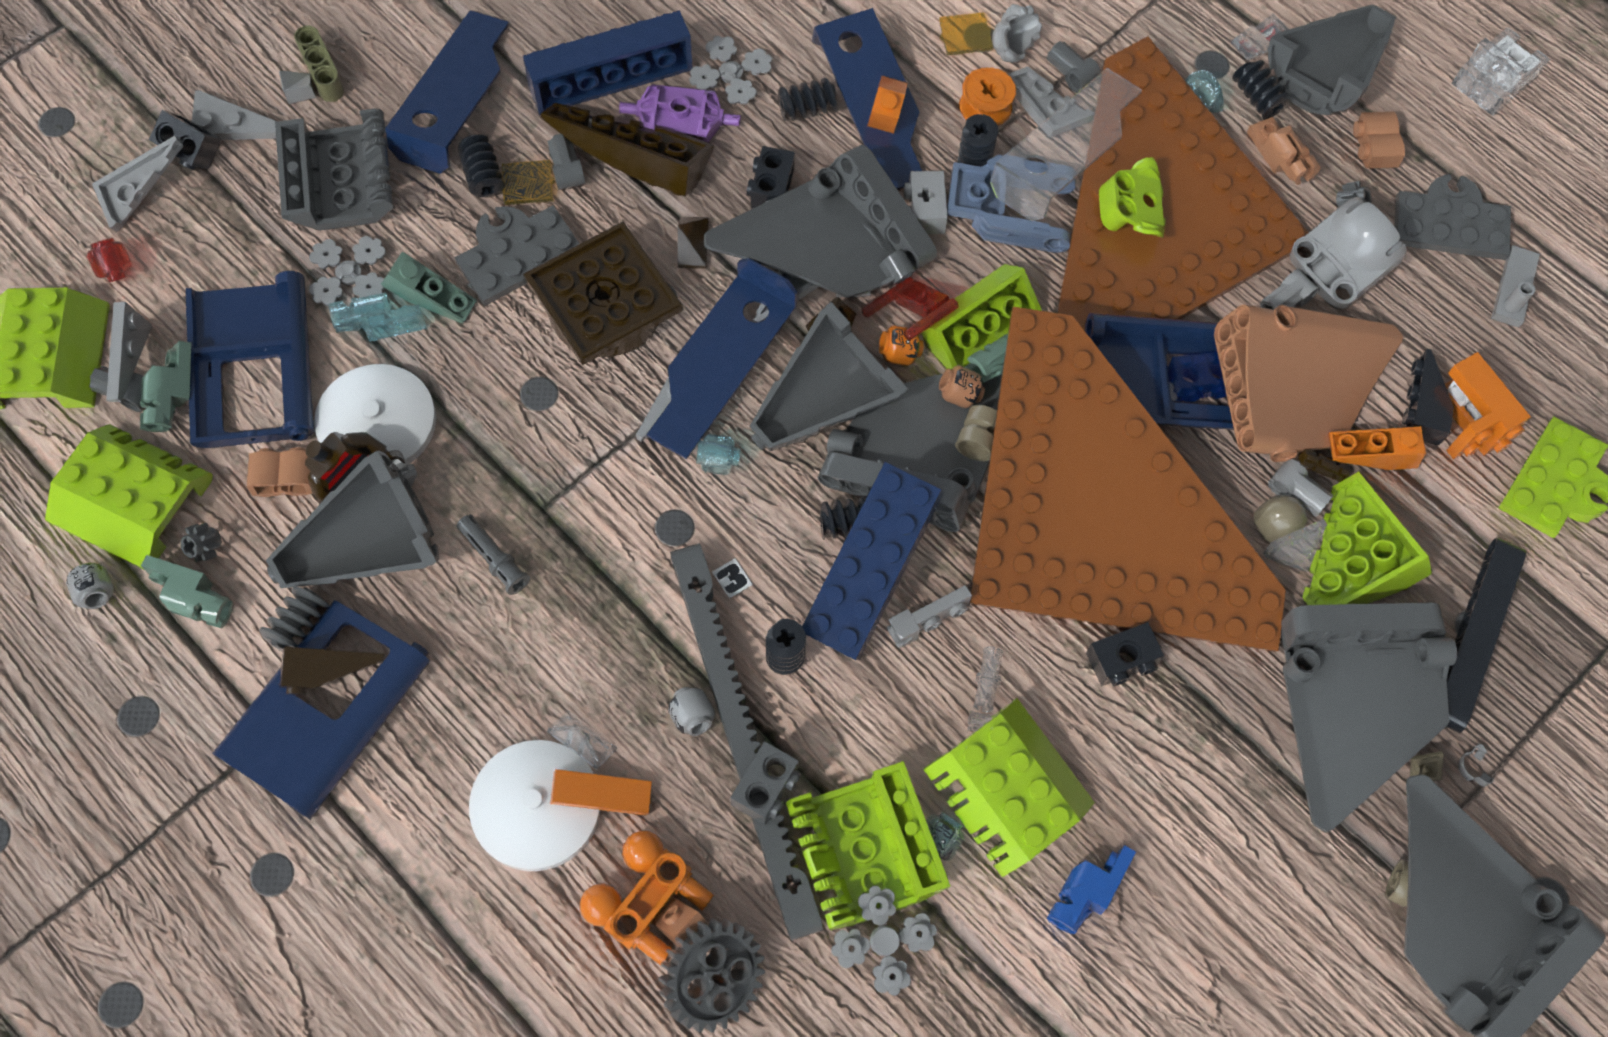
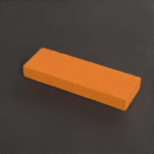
M555 769L553 772L550 804L646 816L649 814L652 781Z

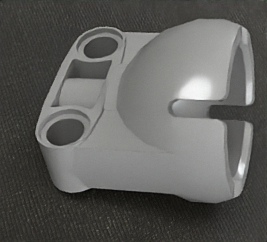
M1355 197L1344 202L1305 236L1297 239L1290 252V261L1296 269H1300L1320 288L1317 293L1335 309L1342 310L1350 307L1355 300L1398 266L1406 256L1407 249L1405 244L1399 241L1400 234L1389 219L1373 204L1363 202L1360 197ZM1306 247L1311 251L1312 256L1303 258L1298 255L1297 249ZM1340 288L1346 289L1350 294V299H1339L1336 295V290Z

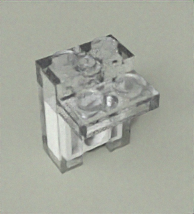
M1509 27L1492 41L1484 38L1477 45L1468 62L1460 68L1451 83L1492 116L1498 113L1541 74L1550 60L1549 57L1538 49L1531 55L1515 42L1521 36Z

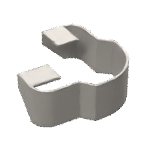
M1478 744L1470 752H1466L1461 756L1458 767L1461 775L1466 780H1474L1479 785L1486 787L1493 783L1494 777L1491 778L1484 772L1480 777H1473L1464 766L1465 756L1473 753L1475 748L1478 750L1474 757L1479 761L1487 753L1484 745Z

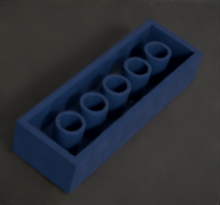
M680 10L665 13L648 20L638 21L620 28H613L609 31L586 36L568 43H561L557 46L534 51L522 56L529 90L539 115L554 103L568 106L577 105L691 71L693 68L691 35Z
M884 462L802 625L806 635L854 660L861 659L944 494L941 489Z

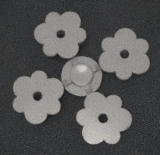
M715 36L713 41H709L706 44V50L710 53L711 59H719L725 63L720 66L719 71L711 69L709 65H703L702 68L698 66L693 67L690 71L692 76L689 79L690 84L696 85V88L699 90H708L709 87L715 88L717 80L721 77L725 83L731 84L725 88V92L728 94V101L731 104L740 102V104L746 105L749 99L756 97V90L752 87L751 81L746 80L743 82L741 79L743 69L751 71L752 75L769 73L771 71L770 63L772 62V57L766 55L763 49H755L753 53L747 52L745 54V60H743L741 66L735 61H729L731 55L737 52V48L734 46V39L731 37L722 38L721 36Z
M369 236L360 238L359 244L354 245L352 248L355 253V261L347 260L341 262L340 258L343 252L342 248L336 246L333 240L327 239L322 244H315L313 246L314 251L309 255L311 263L318 264L321 269H326L328 266L337 267L335 269L336 277L328 279L323 276L318 279V282L310 285L309 292L313 295V301L318 304L323 302L326 306L333 305L336 302V298L343 294L340 288L341 283L345 285L355 284L353 293L359 296L362 302L368 303L373 298L382 297V290L385 287L380 284L384 278L377 277L374 272L367 274V276L361 275V268L359 264H365L366 262L374 265L377 259L385 256L386 251L382 246L381 240L378 238L372 240Z
M872 886L869 889V893L861 894L858 899V904L863 909L862 917L865 920L872 919L874 924L879 925L871 933L870 942L867 938L861 937L860 931L857 929H851L849 933L845 930H840L834 936L836 944L832 947L831 952L835 957H838V962L842 967L850 968L854 962L862 964L865 961L864 954L869 951L871 946L876 954L884 956L880 965L873 968V975L876 977L874 987L880 993L888 991L890 995L895 996L899 994L900 988L908 987L911 982L910 975L905 972L907 964L904 961H897L893 956H890L898 949L899 940L904 944H908V949L912 952H917L919 949L928 951L934 946L933 936L936 935L937 928L930 924V918L924 913H919L914 918H905L903 922L904 928L899 931V934L893 927L884 925L888 921V916L896 912V907L892 904L895 896L890 889L881 890L878 886ZM880 903L881 906L877 909L876 904ZM918 931H921L920 936H917ZM850 945H853L852 951L848 950ZM893 973L894 978L890 979L889 976Z

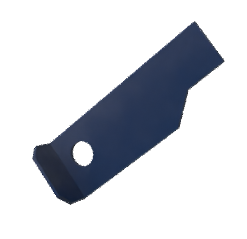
M873 8L814 26L812 42L822 47L863 144L871 150L896 189L904 188V183H909L911 171H922L910 144L919 116V110L907 85L894 134L867 126L881 76L906 83ZM857 35L862 41V47L854 53L844 51L838 42Z
M750 258L738 261V276L668 366L671 402L646 434L650 439L686 460L797 307L798 292L791 282ZM752 302H759L768 308L769 314L765 320L754 323L744 317V308Z

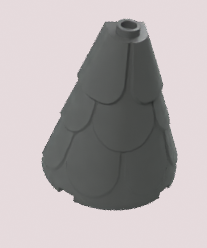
M1373 4L1337 13L1333 17L1278 32L1271 37L1268 48L1270 70L1274 69L1278 78L1276 84H1282L1284 88L1281 92H1288L1290 94L1288 99L1305 111L1320 115H1330L1333 112L1348 109L1364 95L1369 87L1373 73L1388 44L1396 16Z
M830 302L820 311L800 347L796 348L779 381H775L750 425L754 432L751 439L760 450L767 448L769 451H773L815 436L822 429L851 420L858 414L895 401L904 395L908 388L890 368L885 370L851 332L850 322Z
M376 451L370 456L365 457L345 480L326 496L307 519L299 522L266 560L269 566L267 567L268 574L274 583L279 584L280 588L331 584L338 582L339 579L372 577L382 573L423 569L438 562V546L436 544L431 546L429 539L434 536V532L414 490L400 469L393 471L389 465L393 464V462L385 453Z

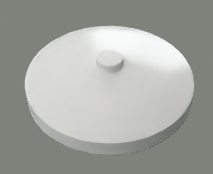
M372 364L350 370L331 383L321 396L316 407L314 426L317 439L321 443L332 432L344 435L353 432H367L385 444L388 451L399 450L403 453L405 463L398 459L392 460L393 464L401 468L417 459L430 443L436 426V409L430 392L417 376L397 366Z
M524 741L500 751L482 768L471 790L469 817L478 841L490 856L498 862L522 871L548 870L571 860L588 844L597 828L601 810L550 804L553 772L555 769L594 774L587 762L574 750L552 741Z

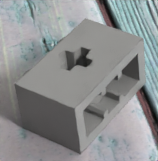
M911 171L909 183H904V199L909 200V208L927 234H945L947 206L944 171Z

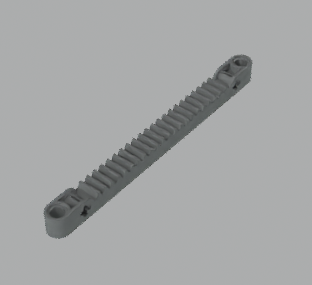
M699 543L671 551L670 556L741 781L761 748V744L757 742L756 730H753V719L749 717V707L746 706L745 694H742L741 682H738V672L735 671L734 660L731 659V650L727 648V638L724 636L723 625H720V616L716 611V603L712 602V578ZM699 587L702 592L696 593V590L693 588ZM757 792L750 797V801L754 805L761 806L768 801V797L764 793ZM778 814L775 819L770 817L765 825L752 818L790 940L823 931L808 878L800 869L791 867L796 863V854L789 853L792 851V841L786 840L788 838V829L782 828L784 826V816ZM792 880L794 885H799L797 893L791 894L789 889L784 890L787 881Z

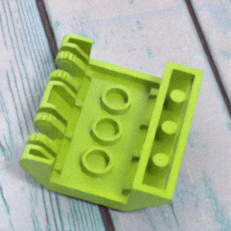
M68 287L8 288L0 295V398L55 397L64 408H93L97 392L92 391L89 387L90 376L95 368L101 367L110 304L107 301ZM0 401V409H5V405Z
M107 424L87 432L51 481L45 520L143 569L141 564L146 555L159 559L166 549L159 536L191 490L194 489L202 497L212 482L213 474L202 468H197L198 466L192 463L181 466V458L173 456L171 453L142 439L132 441L130 433L123 432L121 429Z
M1015 698L994 714L991 720L949 752L942 754L923 769L931 781L946 771L949 773L934 784L938 791L947 788L955 780H959L964 788L952 794L946 802L950 807H953L964 799H968L954 813L970 834L987 825L986 829L973 838L977 844L986 842L995 834H998L1003 840L1002 843L992 847L986 854L991 862L1007 853L993 865L1001 877L1033 859L1077 824L1095 803L1018 698Z
M904 761L875 770L871 778L813 798L810 792L786 802L790 816H798L792 820L794 828L813 827L814 834L803 836L799 839L801 848L810 847L803 851V855L811 878H823L814 883L815 890L825 891L834 889L837 896L828 898L820 904L823 912L836 910L825 915L829 930L851 927L869 921L862 917L863 909L859 906L858 899L861 894L869 893V889L872 886H878L881 890L890 889L894 893L895 899L892 904L895 905L896 911L915 905L950 888V883ZM877 903L876 908H880V903Z

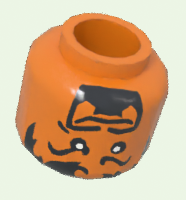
M893 325L887 331H883L880 336L879 353L883 354L884 360L889 363L909 366L914 363L917 357H921L923 353L924 343L923 340H920L919 334L915 329Z

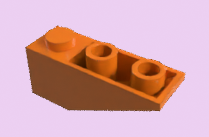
M1421 426L1328 433L1332 461L1383 470L1417 469L1426 454Z

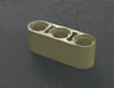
M309 25L298 28L294 38L320 97L327 102L341 99L344 94V88L318 30Z

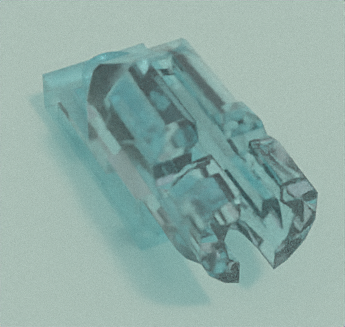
M387 293L352 298L350 306H346L343 300L328 304L336 333L359 331L360 328H364L369 342L427 329L420 305H406L393 310Z

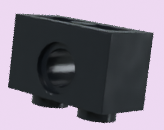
M1148 622L1093 642L1086 652L1101 687L1110 683L1112 686L1121 685L1130 679L1129 676L1139 672L1141 676L1148 675L1158 669V664L1164 657ZM1119 653H1128L1132 657L1133 662H1125L1121 659Z

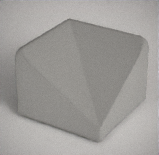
M279 71L283 92L288 104L316 98L310 74Z

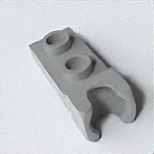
M966 585L913 613H910L907 609L888 620L891 625L887 627V630L897 647L902 648L917 640L920 631H932L942 623L941 620L951 615L952 618H956L966 612L972 595Z

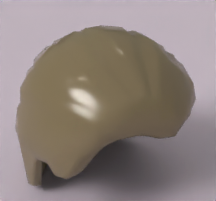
M1278 495L1270 498L1256 510L1253 517L1258 532L1262 534L1266 541L1275 545L1287 539H1294L1303 531L1307 524V514L1303 504L1295 497Z

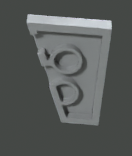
M1025 67L1008 74L1016 85L1015 97L1049 140L1092 123L1094 114L1088 110L1083 112L1074 105L1075 101L1068 95L1064 98L1055 92L1053 84L1031 68Z

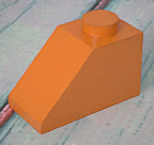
M881 76L867 126L894 134L908 83Z

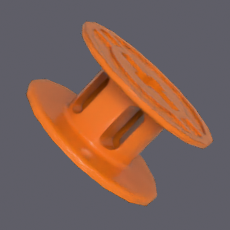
M982 67L973 70L966 76L962 84V96L959 103L963 117L967 120L970 116L984 114L990 116L997 126L1002 125L1009 119L1012 113V102L1016 96V85L1012 78L1002 70L992 67Z

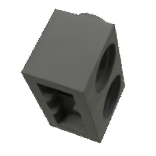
M764 741L730 797L731 806L764 825L770 817L775 819L783 807L784 801L780 799L786 789L792 791L800 778L801 773L797 772L799 761ZM772 765H780L784 768L785 773L780 777H772L767 773V769ZM757 792H761L768 797V801L764 805L757 806L750 801V797Z

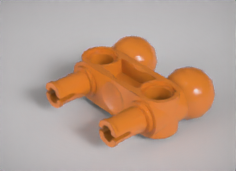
M640 830L632 833L626 839L622 850L623 859L627 866L636 872L645 873L623 902L620 893L615 887L604 883L592 885L584 891L580 899L579 908L582 917L588 923L604 927L605 931L629 950L638 947L661 966V963L669 956L666 952L667 949L672 948L650 931L651 923L674 894L680 893L702 911L712 900L714 894L691 877L693 875L691 872L692 868L680 856L670 852L667 848L664 849L662 840L657 834L651 831ZM666 864H672L677 867L679 874L673 880H666L660 875L661 867ZM625 917L634 919L637 924L636 930L629 935L620 933L617 928L619 921Z

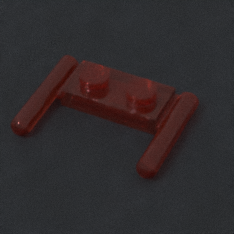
M908 277L863 307L861 312L864 317L868 318L895 300L896 304L923 317L904 331L905 339L910 341L958 309L959 305L954 298L949 299L948 295Z

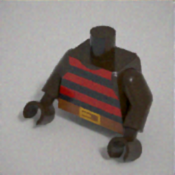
M332 432L322 443L314 440L306 447L308 458L305 460V465L310 470L308 481L311 492L322 502L365 457L370 456L376 451H381L391 460L398 459L405 463L403 453L399 450L388 451L385 444L367 432L346 433L345 435ZM395 464L389 465L393 471L399 470Z

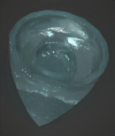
M1205 70L1195 71L1190 74L1185 82L1211 113L1222 112L1224 107L1223 93L1217 78L1211 72Z

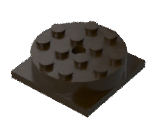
M624 221L523 273L524 280L547 312L556 335L571 348L581 365L597 357L622 355L638 348L652 336L659 323L683 311L682 303Z

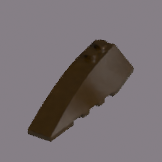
M554 103L541 112V119L590 155L623 173L646 182L650 186H658L678 196H687L698 186L714 148L713 144L666 127L656 125L655 130L641 127L640 121L630 120L628 124L615 121V116L613 115L590 116L589 110Z

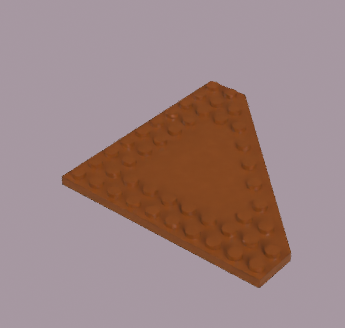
M1149 36L1106 58L1101 72L1102 76L1098 88L1095 113L1092 120L1089 145L1086 152L1083 177L1079 189L1077 209L1073 221L1070 247L1067 253L1057 313L1073 315L1084 331L1086 319L1090 313L1181 320L1289 257L1296 240L1308 233ZM1147 157H1153L1156 160L1163 188V218L1166 219L1163 238L1133 230V225L1129 223L1118 231H1111L1103 225L1100 216L1099 188L1116 172L1130 170L1136 162ZM1143 195L1145 204L1149 207H1154L1152 198Z
M1012 307L970 592L972 597L969 604L1131 629L1148 622L1153 633L1272 652L1279 651L1286 589L1073 315Z

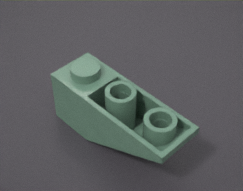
M404 252L399 255L380 284L405 301L462 324L477 299Z

